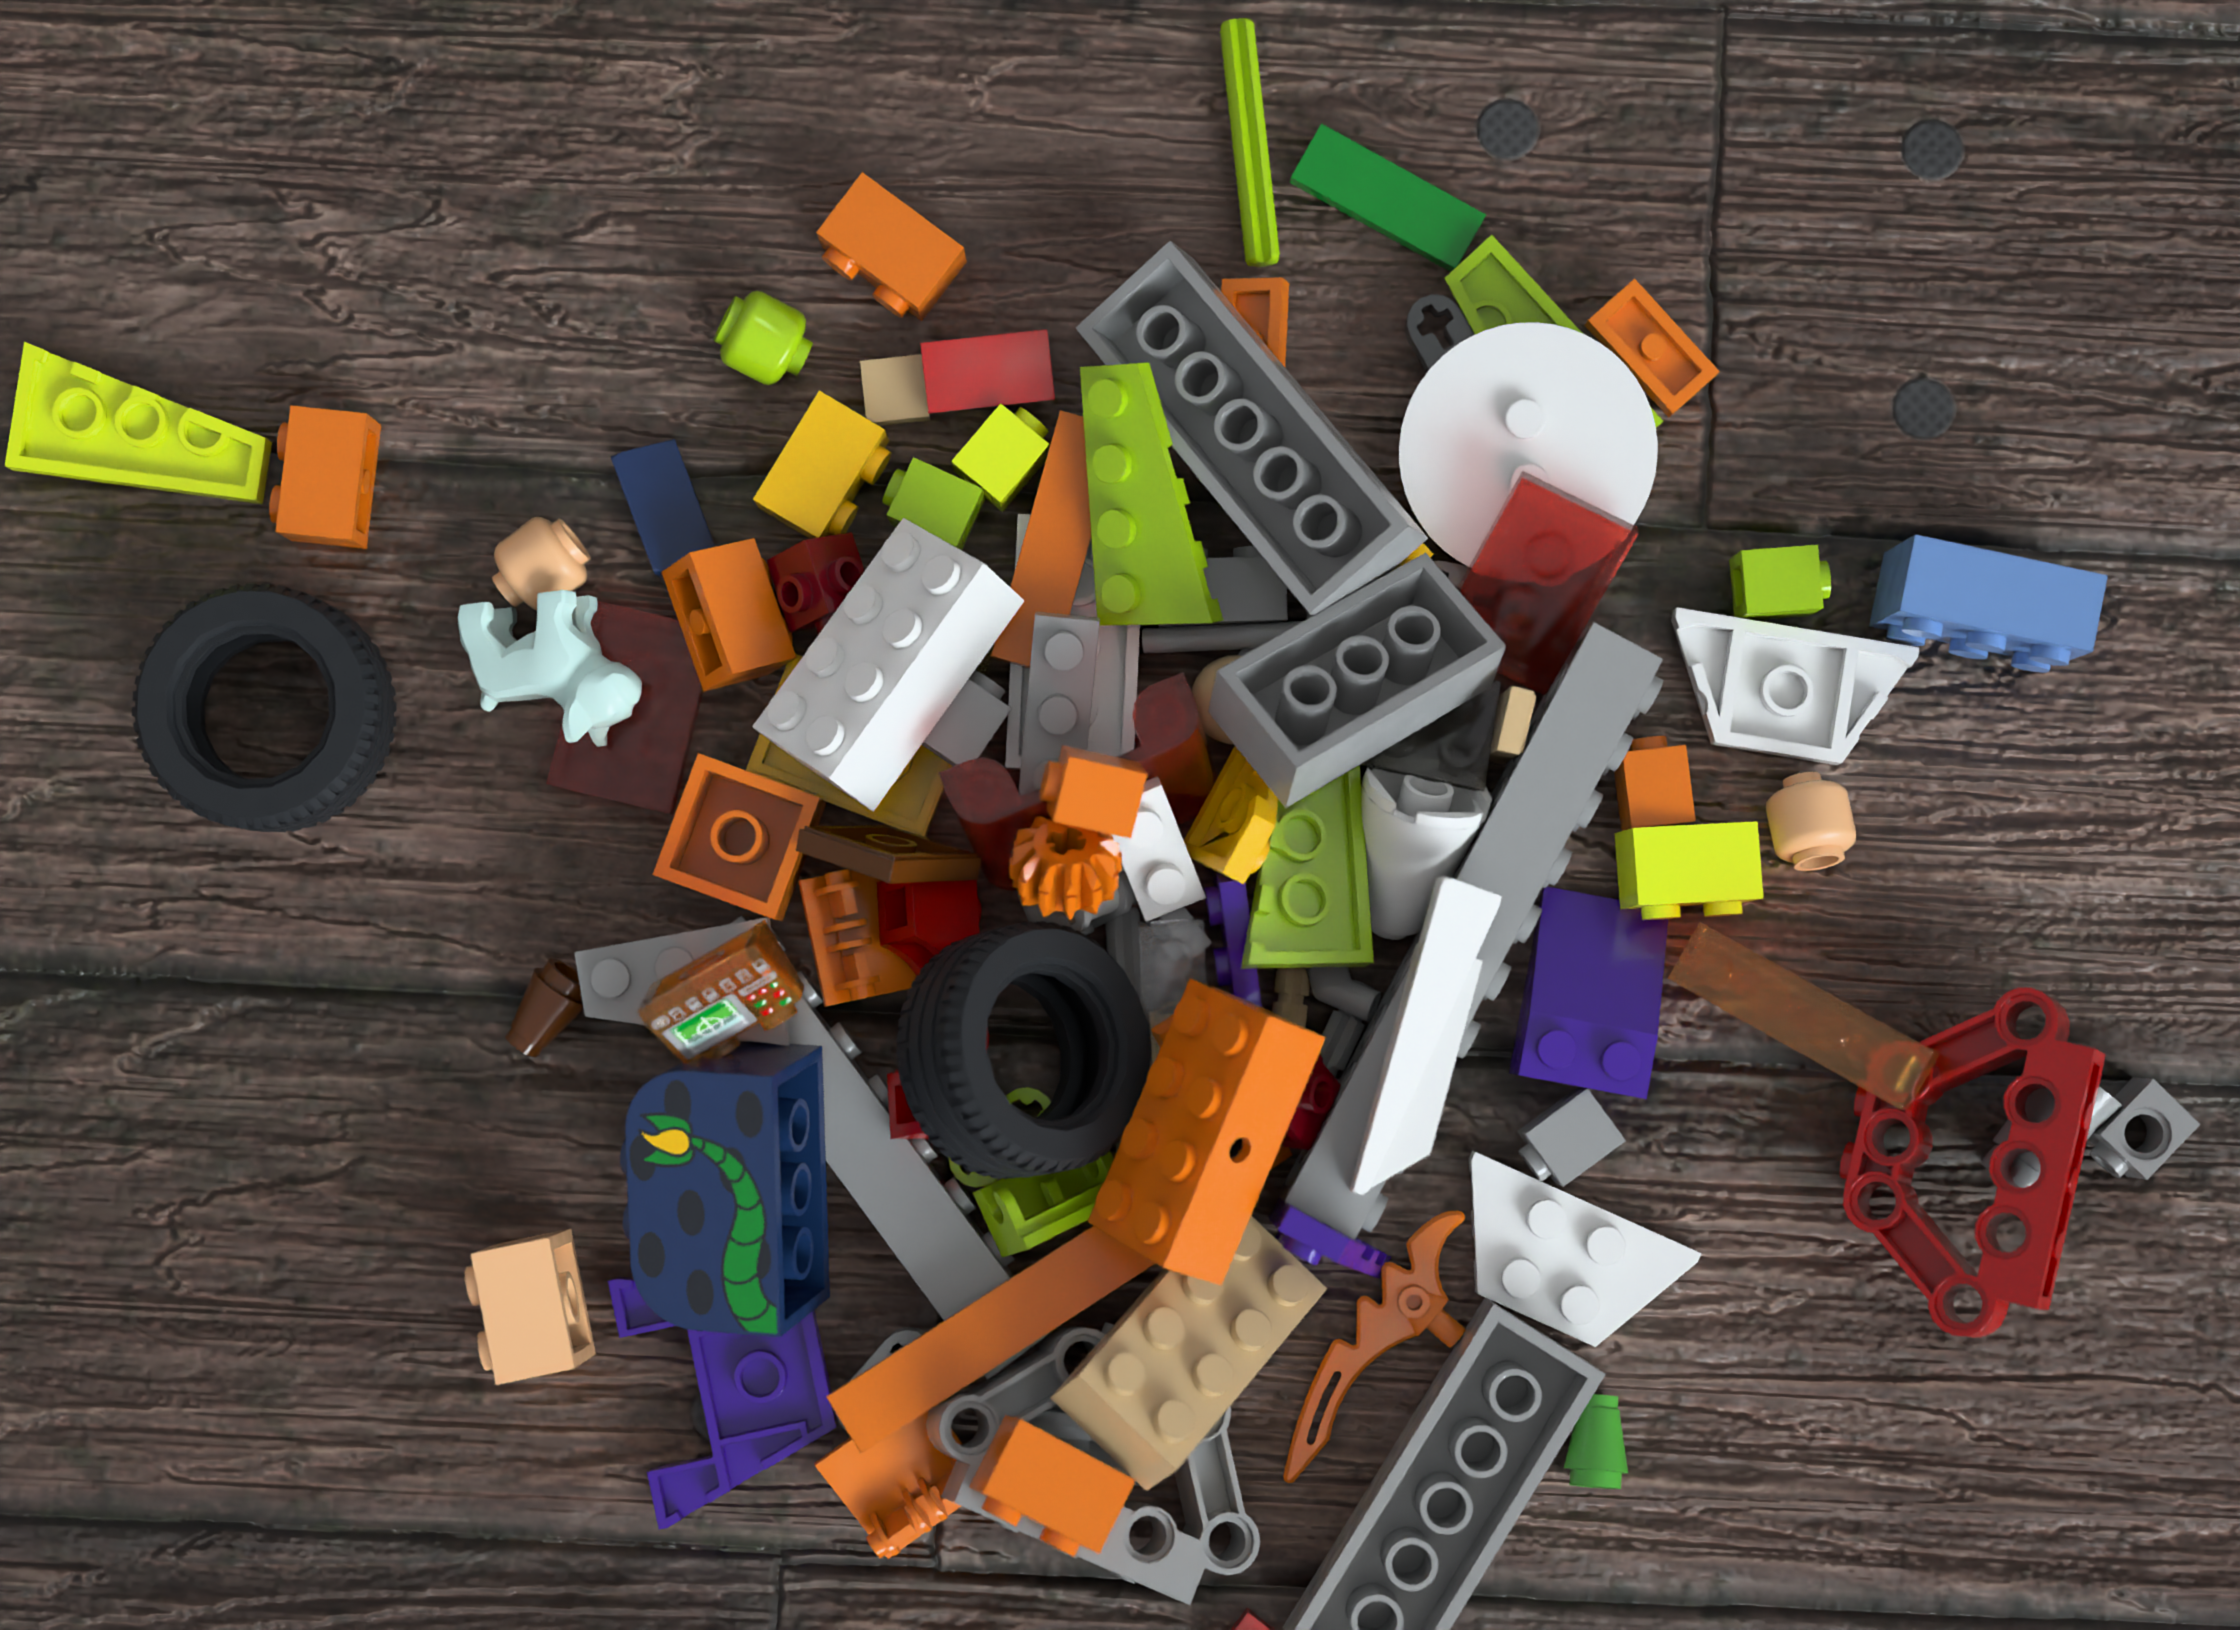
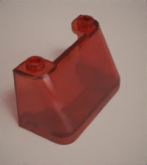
M1182 672L1155 683L1141 692L1134 703L1132 713L1134 729L1137 734L1134 743L1137 748L1117 756L1118 758L1139 762L1147 773L1146 781L1158 776L1177 825L1197 817L1218 778L1195 699ZM985 758L968 760L939 772L938 774L970 847L973 853H976L977 857L981 858L980 868L988 881L999 889L1018 890L1013 887V879L1010 878L1009 859L1013 857V843L1017 839L1018 830L1032 827L1035 816L1052 820L1046 809L1048 801L1040 800L1039 798L1040 788L1019 796L1013 779L1006 768L994 760Z

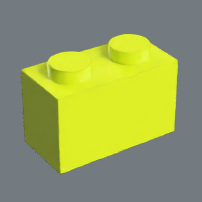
M1758 821L1638 827L1614 833L1620 909L1641 908L1642 920L1680 918V906L1703 905L1704 917L1743 914L1742 903L1764 899Z

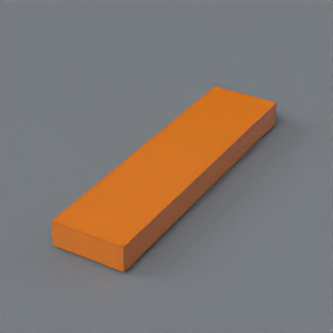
M1061 410L1059 412L1010 587L1025 601L995 641L991 654L993 659L1030 669L1035 613L1046 612L1067 615L1071 613L1091 541L1083 416Z

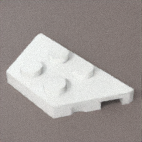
M1683 608L1674 609L1671 617L1711 745L1832 765L1843 763L1860 739L1859 735L1878 714L1888 700V694L1906 669L1913 665L1919 654V647Z
M1472 1151L1469 1157L1473 1210H1471L1472 1236L1474 1237L1475 1260L1473 1261L1475 1292L1594 1347L1598 1346L1693 1267L1701 1256V1253L1544 1182H1540L1477 1152Z

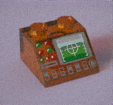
M763 920L652 983L637 1013L644 1024L684 1064H688L701 1056L720 1059L741 1044L737 1037L741 1033L757 1024H760L762 1029L767 1031L795 1015L798 1010L794 1003L801 1000L805 986L767 922Z

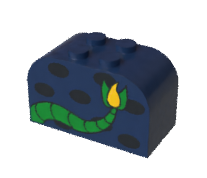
M748 1041L721 1042L654 1077L642 1086L629 1106L625 1123V1140L620 1152V1165L623 1173L627 1175L628 1203L623 1214V1231L625 1236L630 1239L631 1270L640 1295L658 1316L684 1329L770 1337L783 1336L830 1298L822 1046L803 1044L785 1046Z

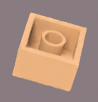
M571 1228L498 1243L471 1253L473 1266L466 1267L465 1269L466 1288L471 1304L473 1306H481L485 1331L478 1333V1350L485 1371L493 1370L496 1385L574 1369L596 1354Z

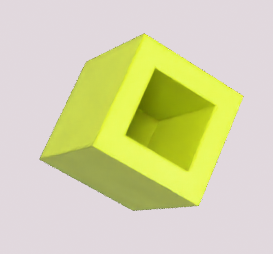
M1000 403L951 461L954 472L963 480L982 488L985 498L1003 512L1045 463L1050 444L1043 438L1049 431L1024 408L1019 407L1013 414Z

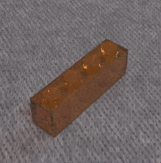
M1699 922L1668 979L1902 1110L1909 1109L1940 1055L1934 1049L1719 930Z

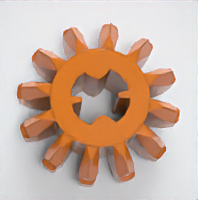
M1035 816L1032 827L1018 830L1017 839L1013 843V857L1009 859L1010 878L1013 879V887L1018 889L1022 905H1038L1043 918L1054 911L1065 912L1070 921L1077 910L1082 909L1088 913L1097 914L1102 901L1114 900V894L1118 888L1119 873L1122 871V852L1119 851V843L1113 841L1111 834L1058 823L1053 820L1050 821L1041 816Z

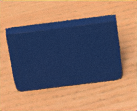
M675 439L623 451L611 456L613 466L650 564L657 577L664 579L662 571L689 552L716 547Z

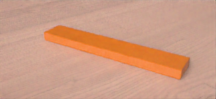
M1092 1225L825 1397L855 1446L862 1454L1156 1263Z

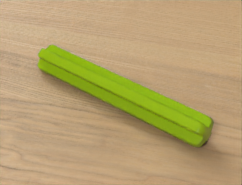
M1249 18L1230 19L1222 22L1220 37L1245 261L1251 267L1270 266L1278 262L1280 251L1255 28L1253 21Z

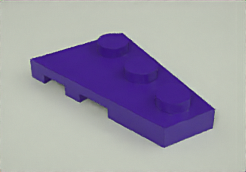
M1212 870L1214 886L1205 887V896L1210 926L1220 925L1223 947L1213 949L1218 986H1229L1230 994L1262 1007L1257 968L1241 969L1250 919L1246 884H1241Z
M1280 1197L1268 1216L1269 1220L1278 1230L1275 1238L1282 1244V1247L1317 1266L1322 1255L1336 1263L1380 1279L1382 1266L1391 1259L1390 1255L1357 1237L1354 1240L1324 1222H1320L1301 1212L1295 1206L1285 1203Z

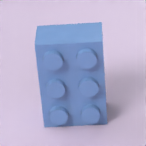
M1915 534L1884 553L1869 626L1888 630L1886 639L1892 642L1911 646H1924L1925 640L1931 639L1950 643L1948 652L1953 655L1972 659H1987L1988 652L2011 656L2012 667L2026 671L2047 673L2050 672L2051 665L2067 666L2069 665V660L2093 652L2108 575Z

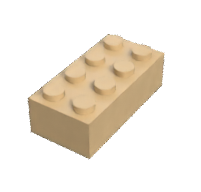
M1251 1215L1222 1285L1164 1268L1050 1398L1147 1491L1181 1466L1327 1288L1288 1250L1283 1248L1282 1244Z

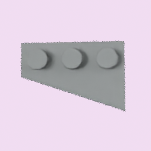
M761 918L574 952L585 1017L652 1026L653 1021L660 1017H667L670 1020L667 1025L663 1027L658 1025L661 1023L663 1025L666 1024L667 1020L665 1018L657 1021L654 1025L670 1029L707 1006L728 995L734 994L757 1021L730 1038L785 1046L791 1044L785 1005L782 1006L779 1003L784 999L783 995L774 998L772 995L781 990L782 986L770 918ZM763 960L769 969L759 973L753 964ZM761 961L755 964L757 968L763 965ZM746 969L747 972H748L753 978H751L749 975L744 976V975L747 974V973H746V972H743V973L739 974L740 977L744 976V977L742 978V980H743V981H746V982L743 983V982L736 976V974H737L739 971ZM772 972L777 975L775 979L744 996L738 992L763 978V975L765 977L768 973ZM769 976V977H767L766 979L760 981L759 983H757V984L751 986L750 988L746 989L744 992H747V991L753 989L754 987H756V986L760 985L761 983L767 981L768 979L772 978V976ZM726 979H729L736 987L732 989L734 986L731 984L728 985L730 983L729 981L725 982L724 984H722V986L724 987L728 985L727 987H725V989L728 991L726 993L725 990L719 985V983ZM772 982L779 983V985L775 988L770 987V984ZM710 988L719 995L718 998L711 1002L702 994ZM762 988L767 989L765 994H759L758 991ZM709 990V991L705 992L704 994H705L706 996H708V995L712 994L713 992H712L711 990ZM749 995H756V998L754 1000H747V997ZM692 998H696L702 1007L692 1011L685 1003ZM765 999L767 1004L760 1008L754 1006L757 1002ZM694 1000L688 1004L691 1006L692 1004L696 1003V1001ZM679 1007V1009H680L686 1016H684L682 1013L677 1014V1013L680 1012V1011H679V1010H676V1011L672 1012V1014L675 1015L674 1017H675L676 1019H679V1020L676 1021L668 1012L671 1011V1010L674 1009V1008ZM772 1007L774 1009L772 1013L766 1016L761 1014L767 1008Z

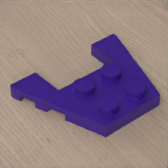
M617 1277L608 1280L619 1338L675 1326L658 1316L646 1304L633 1278ZM815 1310L781 1337L687 1329L713 1455L654 1467L647 1471L659 1530L672 1526L682 1520L683 1517L726 1494L735 1486L762 1470L768 1469L838 1426L837 1415L825 1397L832 1393Z

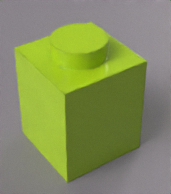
M913 457L906 472L896 469L886 488L882 503L890 506L886 515L891 525L897 527L900 521L905 518L962 551L986 498L982 488Z
M1818 545L1741 550L1729 559L1734 617L1763 620L1811 616L1823 609V599L1830 597V568L1827 561L1819 560Z

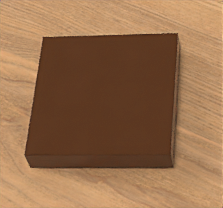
M889 825L805 826L804 829H799L796 846L797 852L888 883L978 880L981 858L977 857L976 853Z

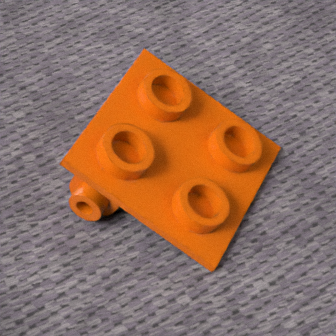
M850 869L830 872L823 876L798 881L824 1007L907 990L912 987V982L916 978L915 973L903 959L880 946L876 882L882 880Z
M929 1411L862 1454L850 1437L814 1463L817 1470L868 1533L866 1536L867 1542L879 1558L886 1556L889 1559L892 1556H896L901 1552V1549L922 1534L931 1531L933 1526L940 1521L946 1520L951 1513L961 1507L941 1497L956 1460L937 1450L928 1438L926 1421ZM951 1428L952 1437L954 1438L955 1442L958 1444H963V1442Z

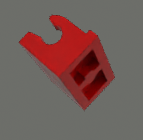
M1047 329L920 343L928 413L999 406L1000 403L1002 405L1055 400Z

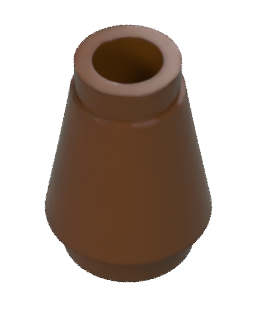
M550 958L543 968L534 969L512 1021L511 1028L505 1036L506 1040L513 1047L528 1056L538 1057L543 1048H546L584 1009L577 970L553 958Z

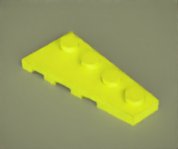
M24 342L5 467L13 471L263 504L272 448L270 440Z

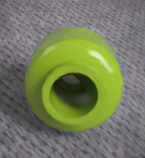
M758 290L749 293L744 300L737 296L733 298L713 340L722 345L720 357L724 364L765 385L775 384L786 371L797 376L813 344L812 341L803 337L806 329V319L803 313Z

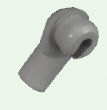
M1348 967L1306 968L1309 983L1316 999L1367 1022L1371 1020L1378 1007L1381 992L1352 980Z

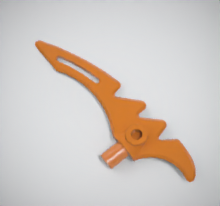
M1447 1211L1426 1222L1408 1239L1406 1247L1411 1263L1410 1270H1406L1393 1262L1384 1263L1381 1268V1304H1377L1368 1296H1361L1357 1300L1356 1344L1351 1345L1342 1339H1335L1324 1356L1297 1420L1283 1475L1285 1482L1293 1483L1330 1440L1333 1422L1345 1394L1356 1378L1372 1361L1397 1344L1419 1336L1425 1329H1428L1449 1348L1464 1334L1466 1328L1443 1309L1449 1299L1442 1288L1438 1268L1442 1247L1451 1232L1464 1221L1465 1215L1463 1212ZM1335 1371H1339L1341 1376L1324 1410L1315 1440L1310 1444L1307 1442V1437L1313 1417Z

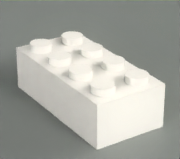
M903 518L752 727L796 761L871 811H874L1025 600L983 562Z

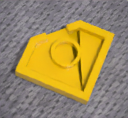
M1236 746L1233 748L1189 829L1184 843L1191 860L1244 884L1249 874L1256 872L1262 866L1269 853V837L1276 826L1278 798Z

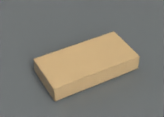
M1511 686L1495 698L1481 757L1482 760L1504 764L1523 753L1536 699L1534 691Z

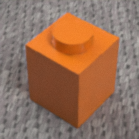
M1666 736L1633 739L1629 751L1617 770L1614 771L1621 831L1638 827L1677 826L1695 822L1686 745L1668 747Z
M1062 745L1058 762L1048 760L1045 766L1039 798L1040 800L1048 801L1046 809L1054 822L1131 839L1147 773L1141 764L1136 761Z

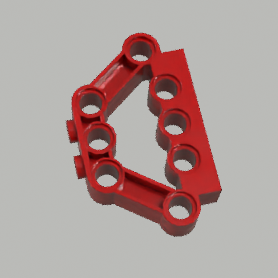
M2016 988L2008 991L1996 1002L1993 1009L1916 1044L1912 1042H1896L1886 1046L1877 1055L1869 1080L1863 1079L1860 1082L1855 1096L1854 1115L1860 1117L1855 1143L1848 1142L1846 1144L1840 1162V1178L1846 1180L1843 1192V1207L1846 1215L1857 1228L1875 1235L1928 1299V1310L1935 1324L1942 1331L1953 1336L1981 1338L1992 1334L2002 1325L2007 1314L2009 1302L2041 1310H2049L2106 1054L2095 1048L2068 1043L2070 1020L2065 1009L2055 999L2034 988ZM2030 1007H2040L2046 1017L2043 1031L2033 1039L2022 1040L2016 1030V1021L2019 1015ZM2027 1056L2023 1075L2017 1077L2008 1086L2004 1095V1110L2008 1119L2012 1122L2008 1140L2002 1142L1993 1151L1989 1160V1173L1993 1183L1997 1186L1994 1204L1988 1206L1979 1215L1975 1224V1239L1979 1248L1983 1251L1977 1273L1920 1206L1915 1189L1911 1186L1914 1169L1928 1159L1932 1150L1933 1136L1929 1126L1925 1123L1929 1105L1934 1104L1944 1092ZM1919 1060L1925 1071L1923 1083L1916 1091L1904 1093L1898 1084V1073L1907 1062ZM2040 1088H2048L2055 1099V1108L2052 1115L2045 1121L2032 1123L2025 1112V1102L2033 1091ZM1903 1122L1908 1127L1910 1143L1902 1154L1891 1157L1884 1146V1135L1893 1124ZM2033 1152L2040 1163V1174L2032 1185L2019 1187L2011 1176V1165L2019 1154ZM1888 1185L1895 1194L1896 1206L1893 1213L1887 1218L1878 1220L1871 1212L1870 1197L1878 1187ZM2016 1215L2025 1226L2026 1238L2017 1250L2007 1252L1998 1243L1997 1228L2005 1218ZM1971 1286L1980 1294L1982 1309L1976 1319L1966 1323L1956 1315L1954 1298L1962 1288Z

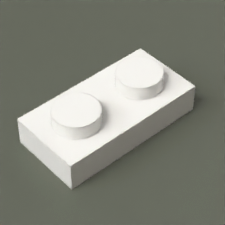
M1158 776L1147 780L1132 838L1111 834L1113 841L1119 843V851L1122 852V865L1146 922L1206 898Z

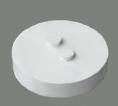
M1537 322L1507 324L1482 331L1457 344L1444 354L1429 369L1412 395L1405 412L1399 441V466L1404 491L1413 513L1431 539L1453 558L1472 569L1487 575L1518 581H1538L1570 574L1595 562L1613 549L1628 533L1645 507L1652 489L1657 465V434L1652 410L1643 389L1629 368L1612 351L1591 337L1570 328Z

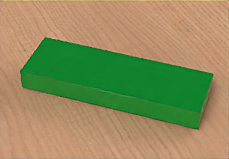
M1322 123L1290 178L1292 185L1449 272H1452L1459 265L1486 216L1483 212Z

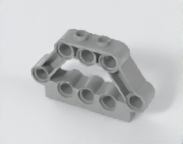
M1105 1322L1101 1332L1077 1326L1056 1328L1044 1338L1039 1350L969 1392L958 1391L930 1409L926 1421L928 1438L937 1450L956 1460L941 1497L993 1519V1523L1016 1533L1020 1531L1040 1540L1039 1537L1044 1529L1043 1526L1022 1516L1016 1527L981 1509V1506L986 1496L969 1488V1485L1004 1416L1008 1415L1028 1422L1055 1406L1056 1403L1050 1397L1070 1376L1064 1367L1063 1361L1069 1346L1075 1342H1081L1089 1354L1114 1325ZM1229 1407L1181 1466L1174 1472L1186 1523L1182 1532L1177 1530L1171 1515L1163 1509L1143 1502L1128 1501L1124 1503L1100 1554L1080 1546L1074 1558L1080 1557L1110 1570V1574L1133 1584L1137 1582L1188 1605L1191 1604L1204 1569L1219 1574L1233 1575L1241 1573L1250 1567L1258 1555L1260 1536L1254 1521L1245 1514L1226 1430L1230 1423L1231 1408ZM970 1408L978 1419L977 1433L969 1442L958 1444L952 1437V1420L958 1412ZM1148 1516L1153 1528L1152 1538L1145 1547L1134 1550L1129 1540L1130 1528L1134 1521L1140 1517ZM1226 1522L1231 1533L1230 1544L1224 1552L1214 1556L1209 1548L1210 1533L1219 1523Z

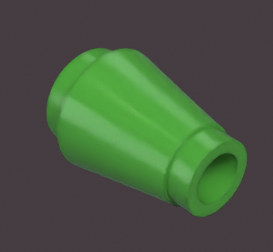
M1593 1394L1574 1425L1563 1468L1570 1470V1486L1621 1489L1622 1473H1628L1620 1410H1618V1396Z

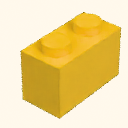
M818 391L754 496V502L760 510L809 539L846 533L859 509V506L852 503L865 481L873 485L879 479L891 457L892 452L885 449L889 442L885 429L825 393Z

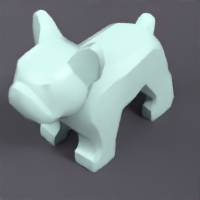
M568 590L538 593L536 631L527 634L518 641L513 637L512 633L513 626L517 623L516 608L494 609L490 602L460 605L458 613L460 641L469 655L471 669L482 691L480 705L485 711H492L498 702L552 698L564 709L562 726L568 743L577 742L588 731L597 747L606 746L609 727L632 716L633 707L639 702L641 696L642 682L641 678L630 668L619 662H611L602 656L600 643L594 636L590 624L594 613L597 611V597L590 595L576 597L575 592Z

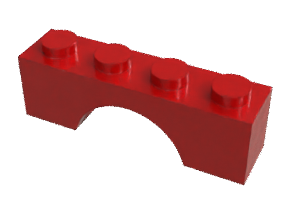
M977 880L908 883L876 882L880 946L903 959L916 976L920 975L921 969L925 964L929 963V959L939 954L944 947L951 945L955 941L980 933L979 923L982 909L977 896ZM987 1028L986 1050L988 1049V1045H989V1032H988V1028ZM896 1069L888 1073L890 1139H929L922 1131L908 1106L899 1079V1070Z

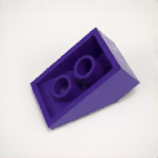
M1548 886L1546 888L1542 887L1539 908L1542 909V912L1535 926L1509 1074L1647 1099L1658 1038L1668 919L1642 920L1641 908L1620 909V901L1617 899Z

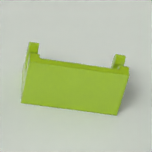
M1110 1151L1106 1155L1100 1156L1098 1160L1088 1163L1081 1168L1031 1177L1002 1178L973 1192L1002 1258L1028 1250L1088 1220L1095 1205L1097 1193L1103 1185L1114 1160Z

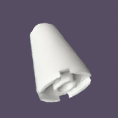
M1397 754L1379 757L1375 759L1373 770L1367 767L1362 780V822L1365 834L1371 930L1378 936L1391 940L1403 939L1408 935L1418 933L1422 929L1436 879L1443 876L1447 878L1453 877L1488 818L1492 801L1487 787L1472 774L1459 769L1456 779L1449 775L1438 773L1440 761L1425 756Z

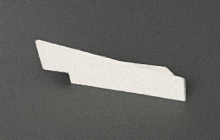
M1444 876L1436 879L1420 940L1415 945L1349 1187L1351 1192L1363 1195L1373 1186L1430 1155L1483 962L1475 958L1499 908L1502 896Z

